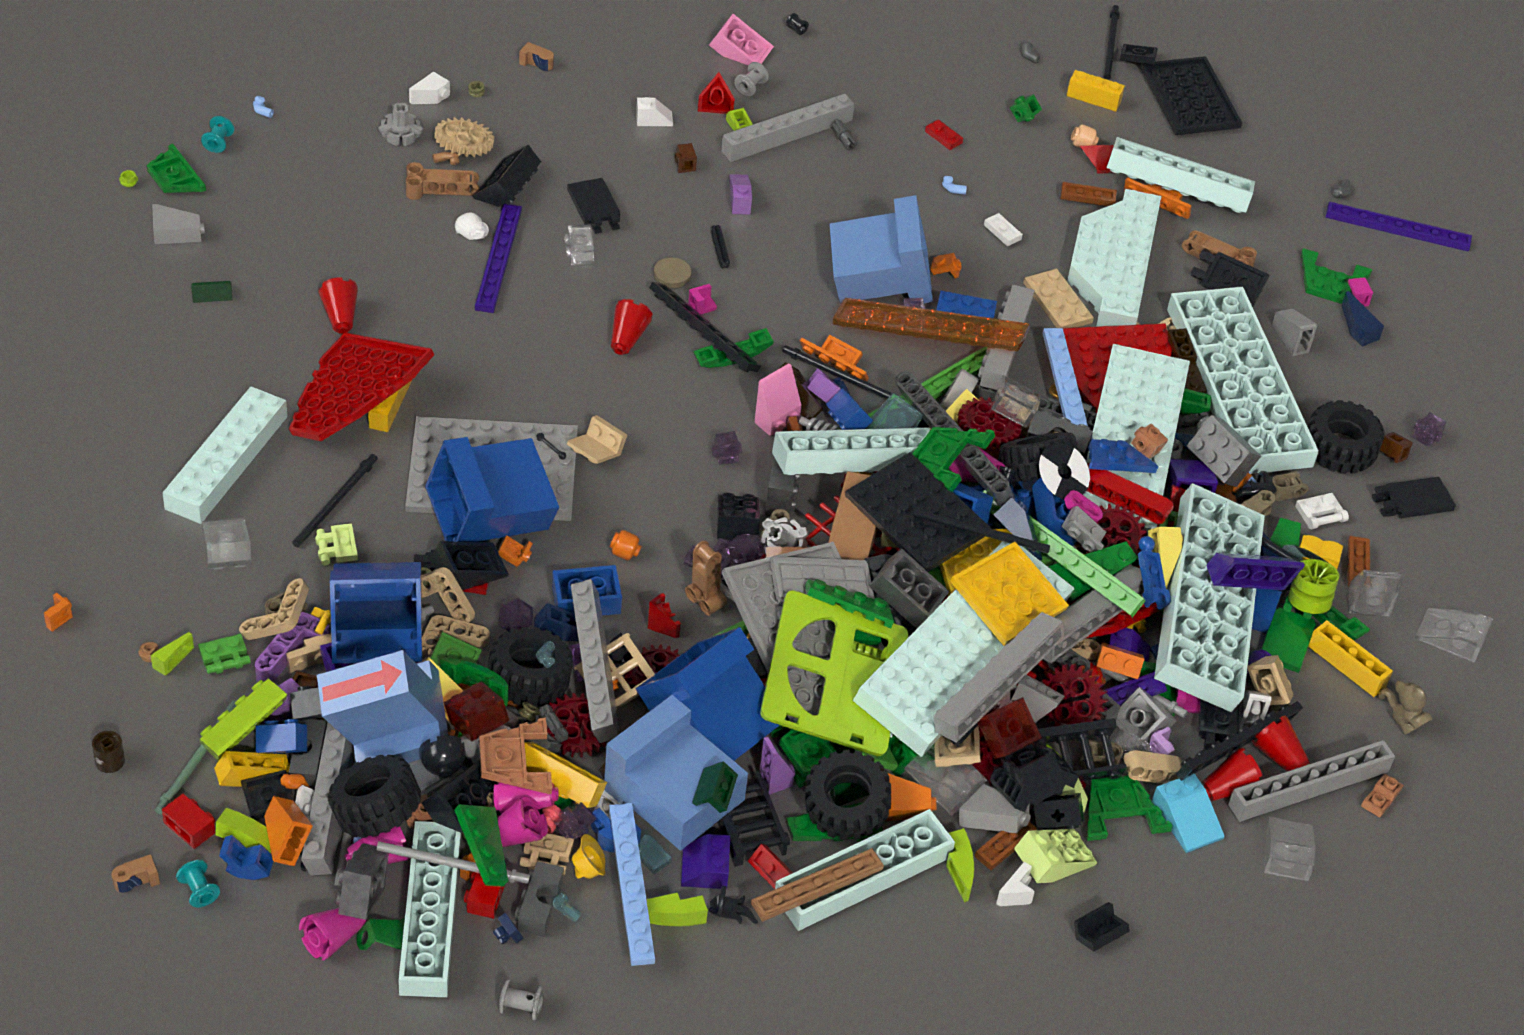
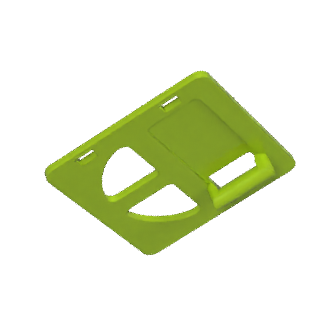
M794 590L789 591L784 597L760 710L762 718L766 721L875 756L884 755L888 749L890 731L857 705L853 699L859 688L908 639V631L903 626L894 623L890 629L884 626V621L876 618L874 622L865 619L866 616L861 612L855 611L850 613L845 611L840 605L836 604L833 606L807 594ZM820 620H832L835 623L836 627L829 660L815 657L793 648L792 643L795 637L811 623ZM855 630L888 640V645L883 650L856 642L854 641ZM788 666L816 673L825 678L818 715L808 713L795 698L788 679ZM786 715L798 718L797 723L785 720ZM851 736L862 739V744L850 741Z

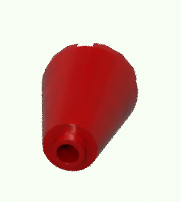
M342 277L331 278L324 281L321 288L319 287V296L333 330L340 334L348 333L353 328L358 286L352 279L343 281Z
M623 299L618 301L615 306L611 348L616 354H628L651 323L653 313L643 303L637 305L633 303L634 300Z
M1286 715L1280 717L1282 722L1276 724L1274 721L1255 736L1258 740H1252L1255 747L1287 772L1311 764Z
M1237 749L1201 782L1206 789L1210 801L1230 797L1234 789L1260 781L1259 778L1262 776L1261 770L1251 754L1246 756L1243 753L1246 749Z

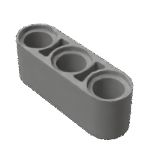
M962 368L953 380L940 406L946 411L966 389L972 393L979 379Z

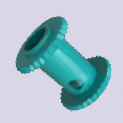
M215 116L209 123L211 132L203 134L201 142L208 151L220 153L226 148L224 138L231 136L234 133L235 127L226 117Z
M193 860L184 864L176 874V879L179 883L189 885L192 891L189 903L192 907L196 908L213 903L220 894V887L218 885L208 883L204 875L207 872L208 865L203 860Z

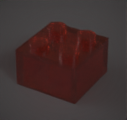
M483 682L474 684L469 689L443 702L450 724L471 742L510 721L503 699Z
M1023 697L1012 700L986 713L978 721L994 759L1006 756L1042 738Z

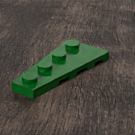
M1127 542L1085 554L1086 557L1113 576L1138 560L1137 555ZM1056 563L1048 566V568L1075 588L1068 598L1071 603L1093 589L1060 564Z
M815 579V581L807 580L805 589L808 596L833 606L837 602L845 611L853 613L857 610L866 616L865 619L874 622L876 618L884 621L885 627L892 628L894 619L885 600L881 598L872 599L861 592H849L844 587L838 585L833 587L819 579Z
M857 803V804H852V805H847V806H842V807H844V808H852V807L859 806V805H861L862 803ZM809 813L786 818V825L792 841H822V839L843 841L840 840V836L832 838L828 836L827 831L822 833L818 830L817 824L811 822ZM882 826L878 830L874 828L873 834L867 837L865 836V834L861 835V839H858L856 841H863L884 830Z
M459 804L454 811L485 886L504 887L509 880L495 807Z

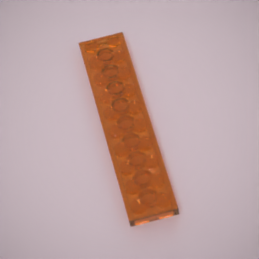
M845 298L833 317V325L950 341L952 343H963L1008 351H1019L1030 330L1029 323Z

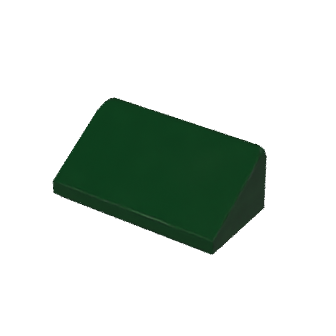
M842 783L833 787L829 795L837 806H841L870 794L861 785Z

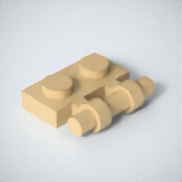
M547 833L539 841L525 843L524 854H529L531 857H521L520 866L528 867V870H534L539 857L551 859V862H539L564 867L565 875L567 866L559 865V861L569 862L574 839Z

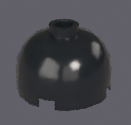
M437 736V741L430 743V739H428L419 748L424 768L431 774L441 778L450 777L453 773L457 772L462 767L466 758L465 743H461V738L456 736Z

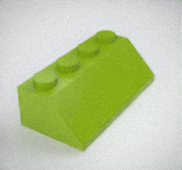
M269 678L265 682L262 680L257 682L251 688L253 692L248 697L245 695L240 697L234 703L236 707L231 712L228 710L223 712L217 718L219 722L214 727L209 725L200 733L202 736L200 743L217 761L220 760L225 751L232 750L256 726H259L286 702L287 694Z

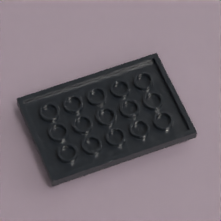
M1206 56L1155 61V64L1141 63L1140 69L1175 135L1241 128L1242 121Z
M909 452L846 490L845 497L899 549L902 548L927 572H930L985 536L913 517L915 508L989 529L991 527L957 495L948 491L944 487V483L940 480L938 481L933 476L934 474Z

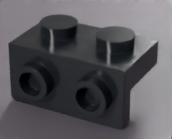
M1110 902L1074 921L1076 940L1092 951H1096L1130 932L1129 924L1114 915L1113 904Z

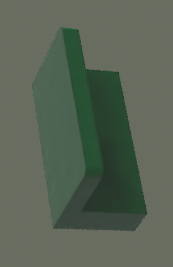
M231 281L191 284L193 303L233 300Z
M724 761L705 767L692 803L698 806L708 802L719 813L727 811L738 774Z

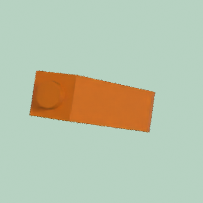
M888 773L889 782L891 783V809H889V816L885 821L907 820L929 809L932 812L937 810V799L932 797L931 788Z
M273 796L264 815L272 860L277 863L295 866L313 825L293 800Z

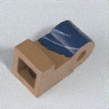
M527 42L519 51V64L523 66L530 64L539 67L543 71H549L554 67V54L550 50Z
M151 854L119 865L111 873L114 888L121 893L129 892L134 887L148 882L151 887L160 884L158 872Z

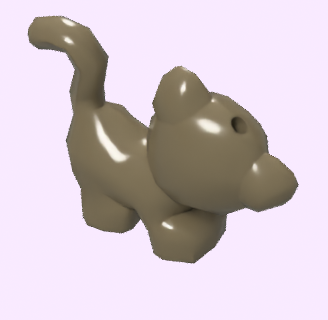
M1402 681L1396 682V692L1399 695L1401 704L1398 703L1393 691L1388 688L1380 690L1378 698L1384 700L1386 697L1388 698L1389 704L1393 709V718L1405 735L1433 720L1429 713L1422 710L1427 704V697L1419 685Z

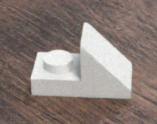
M1023 862L999 891L997 905L1012 906L1032 903L1034 890L1028 887L1032 878L1029 876L1032 868L1031 865Z

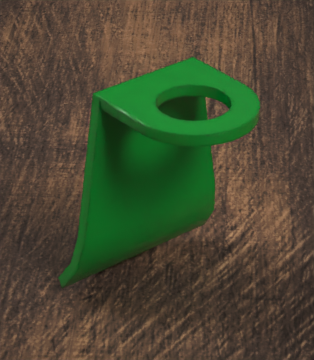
M1280 517L1270 540L1281 548L1284 545L1299 546L1301 523Z
M405 918L399 920L369 919L357 934L356 942L360 950H367L376 941L402 950ZM365 931H367L368 940L363 945L362 935Z

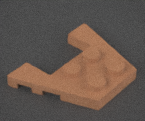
M540 718L532 724L527 722L519 724L518 728L511 730L505 728L479 736L481 778L552 794L551 772H527L524 740L547 739L546 718Z

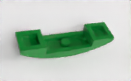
M767 328L749 333V339L735 343L752 358L773 345L774 341ZM712 345L694 351L700 367L715 368L736 364V362L726 357L727 354L718 349L714 350Z
M1334 606L1325 613L1312 614L1321 624L1326 620L1352 640H1356L1370 631V628L1356 617L1349 619Z
M444 657L440 659V668L457 685L464 683L487 693L488 700L504 707L508 705V684L500 675L472 662Z

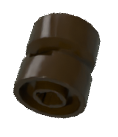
M103 731L95 735L92 740V749L97 769L104 773H113L120 770L125 763L123 743L120 735L114 731Z

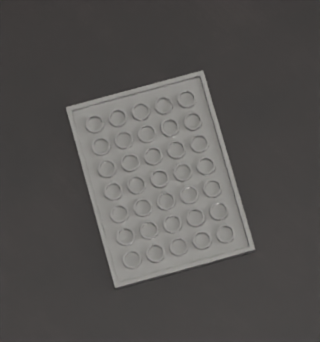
M416 416L405 512L435 513L425 485L444 440L468 437L471 447L532 438L559 505L554 520L571 521L576 452L567 445V442L577 437L578 425ZM543 433L546 440L561 452L566 453V458L560 459L558 454L543 441H538L536 435Z
M834 542L774 556L841 559ZM771 557L727 567L721 572L767 672H769L783 606L776 601L770 566ZM820 620L811 623L795 637L792 643L793 648L797 651L829 660L836 627L835 623L832 620ZM882 642L878 646L868 645L880 650L884 649ZM788 666V679L795 698L808 713L818 715L825 678L816 673ZM787 715L791 722L797 723L798 718Z

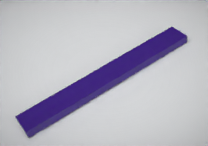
M1334 202L1328 203L1325 218L1468 252L1471 247L1472 235Z
M503 204L475 303V311L494 313L521 217L522 206Z

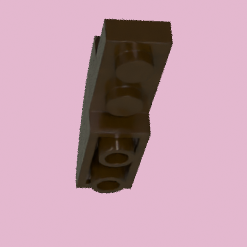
M1187 329L1168 330V341L1172 348L1171 357L1190 361L1185 389L1206 394L1207 389L1196 363L1197 354Z

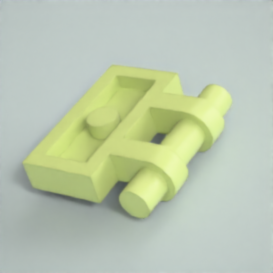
M352 523L331 526V532L325 533L324 529L316 531L317 536L315 540L319 546L318 558L321 560L322 565H329L331 557H336L337 563L358 560ZM333 542V547H327L328 543Z

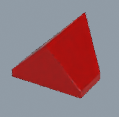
M720 72L716 74L699 95L698 112L727 114L728 111L734 110L735 98Z
M1114 145L1080 146L1097 169V174L1114 173L1107 168Z
M664 593L659 594L649 602L648 629L678 638L680 637L681 623L671 619L676 614L671 612L670 603H665Z

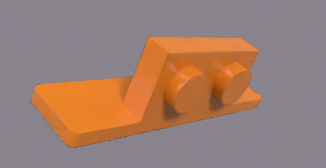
M1128 177L1126 178L1124 191L1129 189L1161 196L1160 208L1186 219L1190 217L1191 205L1181 201L1183 195L1174 189L1166 190L1158 184L1144 185Z
M832 335L828 336L822 347L804 338L800 339L802 350L807 354L812 355L813 353L822 362L827 364L830 362L834 364V367L847 371L864 381H868L867 373L856 367L863 356L862 351Z

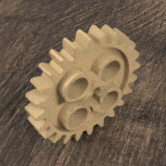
M455 117L453 120L447 118V121L442 120L435 128L434 138L436 143H440L439 146L445 147V150H451L452 154L457 152L458 156L461 154H465L466 157H468V154H471L473 157L476 154L482 156V153L487 154L488 151H491L494 143L493 132L489 131L487 127L483 128L484 124L478 125L477 121L471 122L470 119L465 121L462 117L460 120Z

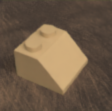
M1278 655L1265 656L1247 666L1256 691L1267 693L1271 696L1270 705L1288 704L1291 702L1294 695L1291 683L1287 679L1283 663Z

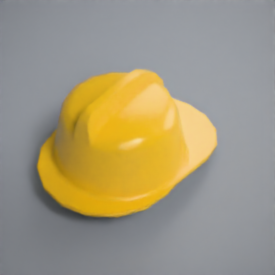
M588 834L582 835L581 845L572 856L575 876L578 879L582 877L592 879L598 875L604 876L606 861L602 848L592 836Z

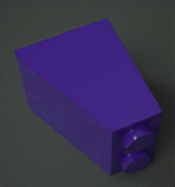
M1170 459L1166 478L1169 499L1172 485L1187 490L1193 483L1215 493L1218 480L1215 474L1202 461Z

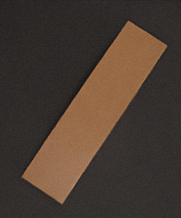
M849 471L846 474L828 543L834 542L841 559L864 560L871 555L878 527L845 497V491L870 476Z

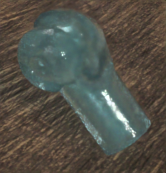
M547 641L536 653L538 661L543 663L546 668L555 663L554 658L551 657V652L555 649V645L551 641Z
M558 894L553 899V906L570 920L576 922L582 913L567 903L569 899L565 894Z

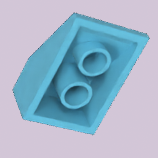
M1195 774L1182 781L1176 779L1156 787L1152 803L1160 808L1162 811L1161 815L1165 820L1170 821L1172 824L1171 832L1186 853L1224 839V833L1206 789Z

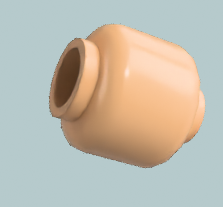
M1082 124L1074 128L1071 140L1074 146L1081 148L1080 146L1097 145L1099 137H1097V131L1094 128Z

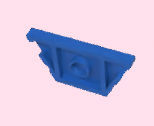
M1091 439L1089 444L1090 469L1156 473L1159 467L1123 440Z

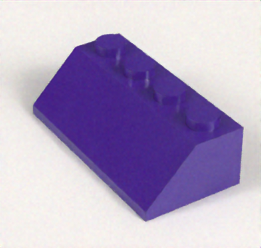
M1222 552L1216 553L1206 565L1213 586L1285 590L1305 567L1304 562L1289 558L1226 554Z

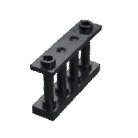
M1115 718L1033 729L1026 736L1027 744L1032 741L1040 742L1042 746L1052 742L1059 744L1062 759L1073 771L1074 768L1067 742L1073 739L1080 741L1086 765L1085 770L1074 771L1079 776L1080 781L1106 777L1110 780L1117 779L1127 769L1126 764L1116 765L1110 740L1111 734L1117 727ZM1098 736V738H1101L1108 766L1095 768L1088 740L1090 737Z
M760 770L755 771L754 783L747 784L746 794L757 792L760 801L736 806L717 821L722 835H730V857L734 867L743 865L744 855H747V852L757 850L760 844H765L767 847L778 845L782 856L786 855L787 846L790 845L789 835L782 828L768 793L767 780L762 778ZM758 810H764L767 817L764 820L742 825L734 824L732 820L733 816ZM770 827L774 835L771 838L749 843L741 842L739 838L740 834Z

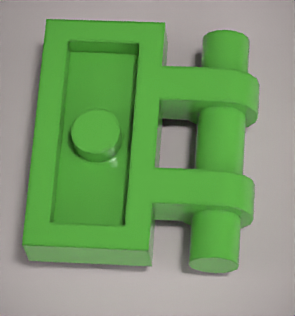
M241 634L198 644L207 674L215 672L219 674L223 673V670L234 667L239 669L243 668V665L251 663Z

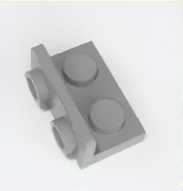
M1078 506L1072 507L1062 527L1069 536L1075 538L1090 553L1102 550L1104 545L1101 541L1106 531Z

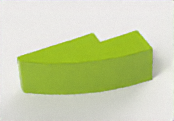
M225 808L216 821V836L225 838L226 836L233 835L246 848L262 845L271 853L266 826L240 812Z
M963 828L949 832L955 844L953 852L948 854L946 868L963 901L967 902L969 901L974 878V859L969 838Z
M678 893L646 899L650 924L693 926L707 923L708 909L703 895L680 900Z

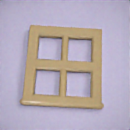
M629 633L622 635L607 645L608 655L625 645L633 657L618 668H616L609 657L612 682L618 679L626 693L615 699L616 709L638 697L639 694L635 688L643 683L641 682L631 689L622 675L636 666L640 667L647 677L646 680L655 674L630 639ZM582 662L575 665L574 670H578L584 679Z

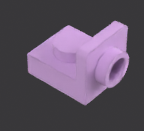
M1169 727L1162 730L1158 729L1151 735L1148 748L1152 753L1174 755L1175 749L1171 742L1168 741L1171 733Z

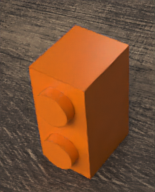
M1102 642L1096 660V667L1138 679L1144 662V656Z

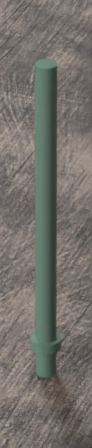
M232 701L226 710L231 712L236 707L234 704L236 701ZM202 744L167 793L162 794L160 803L155 808L156 813L162 815V809L174 800V797L208 750Z

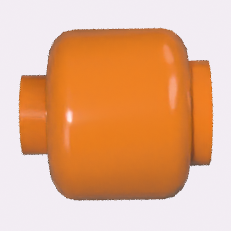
M621 530L619 533H615L609 547L612 548L611 552L613 555L628 561L633 556H638L642 546L639 545V537L637 535Z

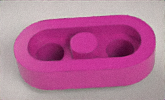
M1072 490L1065 496V505L1070 511L1072 507L1078 506L1096 523L1103 517L1100 507L1078 491Z

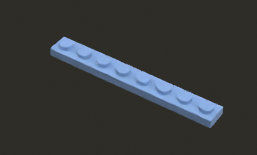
M1044 328L1043 337L1063 417L1071 420V423L1075 425L1084 424L1088 426L1063 328Z
M632 803L609 805L631 966L655 964Z

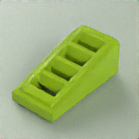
M744 108L728 111L725 118L734 131L753 125Z
M188 632L151 655L153 669L165 676L168 675L194 649L192 633Z

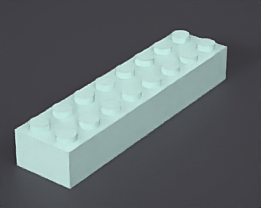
M1119 137L1116 138L1107 168L1114 173L1121 172L1127 174L1132 179H1143L1148 184H1158L1166 190L1174 189L1182 195H1192L1204 202L1208 200L1214 202L1216 206H1226L1238 213H1246L1255 185V181Z
M250 387L163 491L165 510L201 524L287 418L286 400Z
M930 428L775 432L772 454L782 472L787 475L834 474L840 472L847 473V471L872 473L873 471L883 469L909 452L913 453L929 433Z
M929 809L776 881L775 889L871 848L883 863L882 871L786 911V915L796 929L800 931L947 860L948 854L953 852L955 841Z
M415 821L412 849L460 859L462 833L436 822ZM411 858L399 971V996L448 997L458 868Z

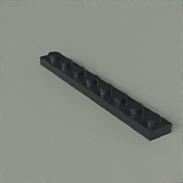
M652 282L649 288L655 293L654 296L667 303L666 306L671 310L677 311L678 316L688 321L691 328L700 331L702 337L706 340L712 341L714 347L725 352L729 360L738 363V367L742 371L747 373L749 371L758 372L761 367L759 363L669 287L662 283Z
M1298 701L1292 705H1289V703L1285 704L1277 713L1274 710L1264 720L1261 718L1256 720L1250 728L1245 726L1237 732V735L1232 733L1222 743L1217 741L1208 751L1203 749L1195 755V758L1188 757L1180 764L1182 768L1176 775L1182 781L1237 749L1251 743L1252 740H1256L1255 736L1275 721L1276 724L1282 722L1280 717L1286 715L1289 720H1292L1303 709L1302 705Z

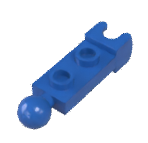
M1144 536L1139 540L1138 545L1141 550L1138 553L1144 587L1142 596L1146 600L1144 606L1148 608L1150 604L1155 602L1157 608L1161 610L1170 604V593L1165 586L1160 554L1152 552L1155 542L1153 538Z

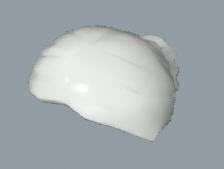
M472 212L459 216L454 225L456 233H460L469 240L482 239L489 232L487 224L482 222L481 218Z

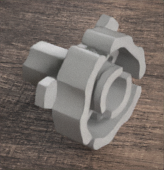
M396 103L393 105V113L385 115V119L381 120V126L378 127V130L388 143L398 146L400 144V137H402V145L407 146L415 142L416 138L422 133L423 127L420 126V121L416 120V116L409 113V105L406 103Z
M786 517L772 521L767 518L762 523L765 531L763 532L761 542L765 545L763 547L765 554L766 546L807 548V528L802 527L796 520L789 521Z

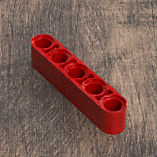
M1089 468L1090 482L1087 492L1115 505L1119 504L1121 508L1127 506L1128 511L1134 510V514L1156 524H1163L1174 508L1171 500L1108 470Z

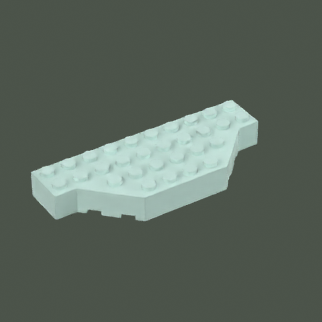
M1125 189L1123 201L1081 217L1067 282L1071 286L1074 285L1079 290L1078 293L1087 302L1090 301L1095 306L1094 309L1099 314L1096 327L1136 325L1161 196Z

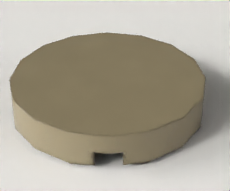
M664 258L656 263L654 278L657 282L659 281L669 288H679L690 281L692 270L690 265L682 259Z

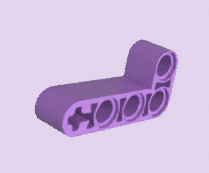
M301 612L299 620L292 630L276 635L255 661L257 682L260 680L265 682L268 678L274 682L287 666L286 653L302 648L305 639L320 636L314 632L320 621L319 618ZM329 624L322 635L330 634Z

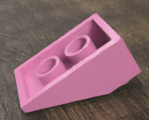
M734 14L730 16L709 44L710 47L723 57L745 65H749L752 62L762 64L774 47Z
M789 363L761 379L758 385L754 423L769 436H772L775 432H780L787 427L788 417L796 416L797 421L800 419L801 401L792 366Z

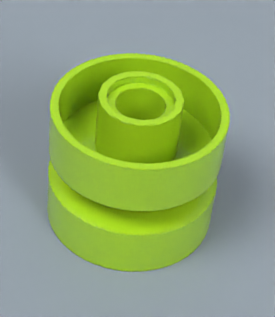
M1306 559L1300 561L1304 562L1305 567L1293 579L1288 595L1290 603L1298 610L1310 614H1321L1329 611L1335 596L1339 572L1334 566L1322 560Z

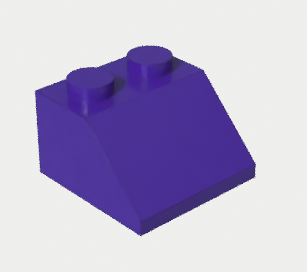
M1124 628L1109 635V645L1144 656V661H1149L1150 646L1133 629Z
M706 834L683 848L681 887L721 889L722 885H724L727 889L730 835Z

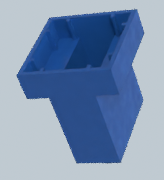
M468 437L444 440L425 485L445 541L479 542L505 537L506 535L513 536L549 530L559 509L558 502L532 438L471 447Z
M421 562L334 564L333 571H330L332 663H360L401 650L414 662H422Z
M740 627L697 642L635 688L649 711L671 695L675 696L691 710L690 725L733 761L779 726V724L764 720L760 714L765 686L746 658V655L752 652L754 648Z

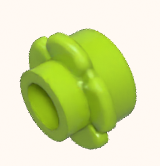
M132 170L123 171L119 178L121 185L125 187H133L138 181L136 173Z

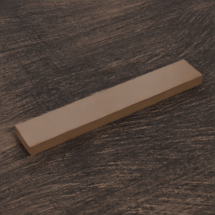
M871 848L751 900V905L763 922L882 871L884 865Z

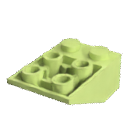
M1075 829L1031 830L1024 835L1014 848L1022 862L1032 866L1030 874L1036 883L1055 882L1097 864L1091 850L1086 847L1080 834Z

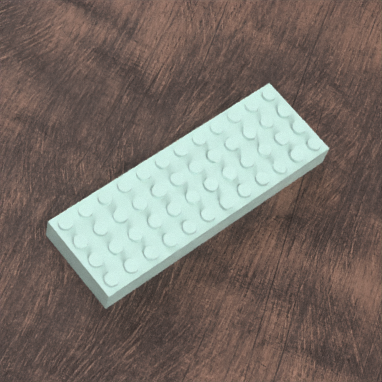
M1235 287L1171 293L1167 308L1176 329L1186 328L1197 354L1196 363L1207 389L1206 394L1211 396L1210 410L1212 415L1224 419L1261 455L1249 472L1254 474L1260 471L1273 472L1313 467L1318 454L1317 446L1244 288Z
M1113 344L1091 439L1123 440L1133 446L1131 442L1136 437L1134 435L1136 430L1141 426L1146 427L1152 423L1168 439L1160 453L1150 458L1159 466L1156 473L1108 471L1163 496L1190 361ZM1088 450V455H1087L1086 463H1088V462L1090 463V462H1091V459H1089V453H1090L1089 450ZM1087 491L1083 494L1099 507L1102 505L1104 509H1107L1109 503L1112 509L1116 507L1115 504ZM1143 517L1140 518L1139 523H1145V527L1142 530L1147 531L1146 536H1148V530L1156 528L1157 524ZM1104 522L1099 524L1101 528L1109 527V525ZM1127 526L1120 527L1124 532L1130 530Z
M1192 483L1180 498L1176 527H1181L1183 537L1182 549L1167 587L1171 602L1164 608L1154 679L1232 712L1244 698L1256 588L1213 586L1206 565L1216 553L1221 552L1260 556L1265 515Z
M1002 541L990 555L1011 543ZM1019 546L1067 602L1075 588L1025 548ZM956 589L859 688L853 701L922 757L942 736L935 732L933 716L936 711L941 709L952 696H955L964 684L968 683L979 670H982L1004 646Z

